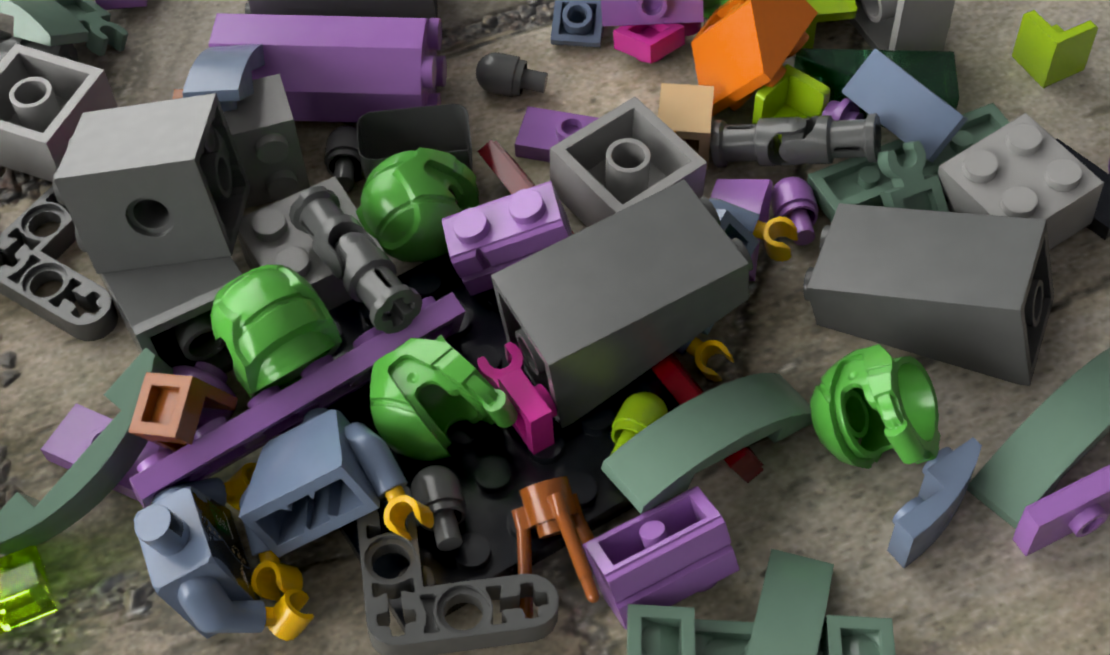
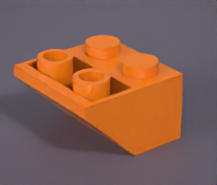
M729 0L712 13L691 42L698 85L714 86L712 117L727 107H730L733 111L737 110L752 96L755 90L761 89L764 85L773 87L780 81L787 71L782 64L787 58L796 54L808 41L809 35L805 31L818 14L806 0Z

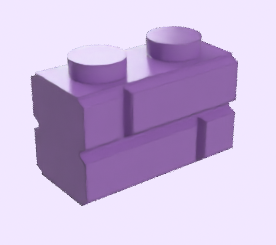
M552 181L528 189H522L511 195L442 218L449 257L471 296L494 288L491 279L492 274L573 235L567 214Z
M698 486L583 544L599 590L624 629H627L628 604L672 606L697 592L711 589L718 581L740 570L734 549L730 545L731 539L726 522Z

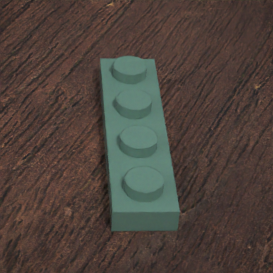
M994 103L962 114L968 120L933 163L926 159L922 170L923 176L938 175L939 165L1010 122ZM898 139L881 146V151L894 150L899 165H904L906 154L903 150V143L905 142ZM866 157L846 159L810 173L807 178V183L813 190L818 206L831 223L839 203L883 207L880 193L894 188L891 178L886 177L879 169L878 162L870 163Z

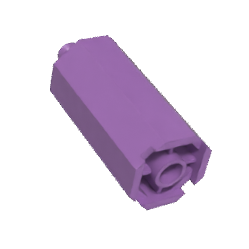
M216 14L209 47L263 44L265 65L252 71V80L280 74L294 121L358 122L359 118L368 112L441 105V95L436 93L437 87H445L447 79L446 56L437 55V50H440L442 45L441 18Z

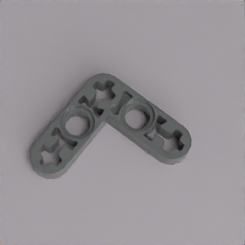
M52 185L0 234V293L71 336L83 341H96L106 337L114 330L119 316L109 292L104 287L56 260L76 241L75 225L66 206L61 205L57 201ZM48 222L61 223L58 230L51 235L43 237L34 235L36 229L42 224ZM49 281L63 282L60 290L54 295L48 297L35 296V292L42 284ZM77 300L81 308L91 313L86 312L80 316L74 305L75 301Z
M404 486L403 489L406 495L412 497L410 489ZM386 497L381 498L380 502L387 501ZM378 509L357 519L368 634L372 647L380 655H438L513 645L543 639L553 631L558 621L559 596L555 586L547 578L537 574H517L423 587L414 512H411L405 520V528L412 538L411 541L392 532L381 534ZM388 553H398L404 556L410 563L404 574L393 579L378 576L373 571V565L378 558ZM533 597L535 606L539 607L538 617L525 618L523 609H520L522 598ZM401 598L403 617L406 623L405 634L392 636L389 627L391 620L388 599ZM492 600H500L502 624H493ZM470 603L481 611L483 617L475 627L468 630H458L446 622L445 615L456 604Z

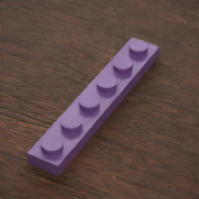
M453 292L437 301L432 296L422 299L419 315L413 319L407 328L396 333L386 334L374 327L363 333L353 342L354 349L334 360L331 355H327L312 362L301 372L302 379L281 390L276 385L263 390L248 402V410L227 421L225 417H218L209 421L196 431L192 445L188 444L174 453L169 448L160 450L144 459L137 466L136 469L139 473L129 478L136 497L142 507L146 508L151 505L155 495L163 489L183 482L207 479L264 446L269 440L301 424L304 415L309 410L315 408L327 409L371 382L374 363L379 358L394 351L410 338L434 340L439 335H442L446 339L458 332L465 314L464 308Z

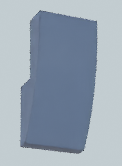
M555 0L551 44L601 48L604 26L602 27L601 0Z
M263 44L215 46L205 49L196 58L189 71L182 92L183 98L216 93L223 112L238 109L237 101L254 94L252 71L265 65Z
M874 48L841 91L868 114L877 113L880 117V123L903 142L919 140L925 149L926 159L932 163L968 120L876 48Z
M974 437L954 451L950 447L939 450L936 459L927 461L922 469L924 479L918 497L908 501L893 517L894 529L887 551L903 568L921 556L937 540L958 511L966 494L982 447Z

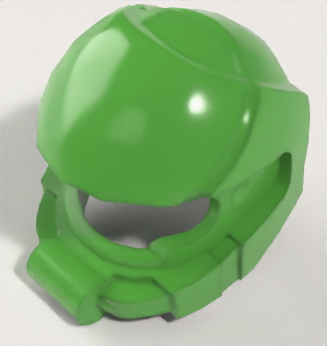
M419 147L417 150L400 152L382 161L369 174L362 190L361 206L356 210V214L365 231L377 239L385 254L400 261L410 263L433 261L449 253L442 226V218L481 205L479 203L476 176L471 169L458 161L450 153ZM448 188H450L454 192L455 196L448 190Z
M264 265L254 268L227 283L215 295L210 315L215 340L220 338L224 340L233 359L234 374L251 399L269 387L278 385L283 390L302 379L301 372L308 365L321 357L334 354L342 343L338 328L320 296L304 277L289 267L283 265Z
M439 335L434 340L410 338L394 351L379 358L373 365L370 382V408L374 425L379 435L393 451L411 460L435 461L452 457L447 450V447L452 444L447 436V430L458 421L464 420L475 424L481 420L491 425L496 423L499 427L507 428L517 420L518 412L506 394L500 389H494L469 361L448 344L442 335Z
M878 344L852 351L838 360L820 378L821 383L815 386L810 399L811 419L821 444L839 461L856 467L870 469L874 462L877 463L883 452L893 448L905 464H919L936 459L941 437L938 431L939 413L937 397L927 371L918 360L911 356L893 359L889 352ZM859 438H862L861 445L858 443Z

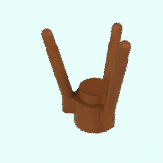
M563 476L541 481L519 490L523 507L511 511L517 531L518 574H532L531 529H537L539 539L562 534L587 600L590 603L598 602L600 595L582 547L584 543L595 537L583 515L577 493H572L568 477ZM533 597L521 599L520 609H523L525 618H533Z

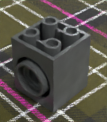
M216 93L83 112L73 136L68 141V147L60 166L53 175V189L56 199L61 205L66 206L75 225L77 244L81 251L88 253L97 274L232 256L251 188Z

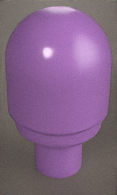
M792 176L779 180L774 185L770 203L774 217L781 216L792 220L798 234V240H794V243L797 245H807L815 239L813 225L818 219L819 211L813 190L805 180L799 177Z

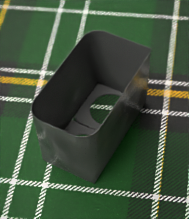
M443 104L374 111L362 115L357 122L358 152L365 179H367L375 167L388 157L404 151L417 150L419 147L450 153L473 172L469 115L467 109L462 105ZM448 188V190L455 196L454 192L450 188Z

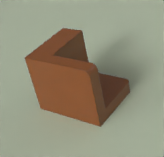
M146 372L128 433L175 452L188 444L192 445L202 408L235 411L239 398L194 376Z

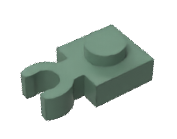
M55 0L75 16L89 31V39L86 42V46L91 52L103 56L108 44L119 52L124 51L128 32L123 27L109 22L111 14L93 0Z
M919 140L903 143V150L906 154V161L903 166L899 165L894 150L878 152L877 162L879 169L886 177L891 178L894 187L880 193L884 207L949 212L939 175L923 176L922 170L926 162V153Z

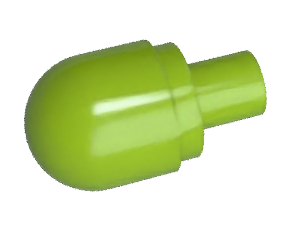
M638 392L624 401L612 423L611 438L615 446L611 454L640 431L668 413L666 404L660 397L650 392Z

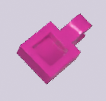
M508 342L504 347L506 360L510 365L497 369L492 367L488 360L482 356L477 359L478 370L494 389L502 390L516 408L518 417L512 426L532 454L535 455L554 444L553 418L557 416V409L547 389L542 384L533 386L525 375L524 358L521 349L516 344Z

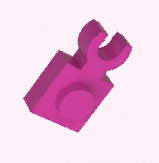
M701 22L620 26L613 30L614 49L631 55L638 61L652 64L662 60L667 54L685 45V36L698 33L701 30Z

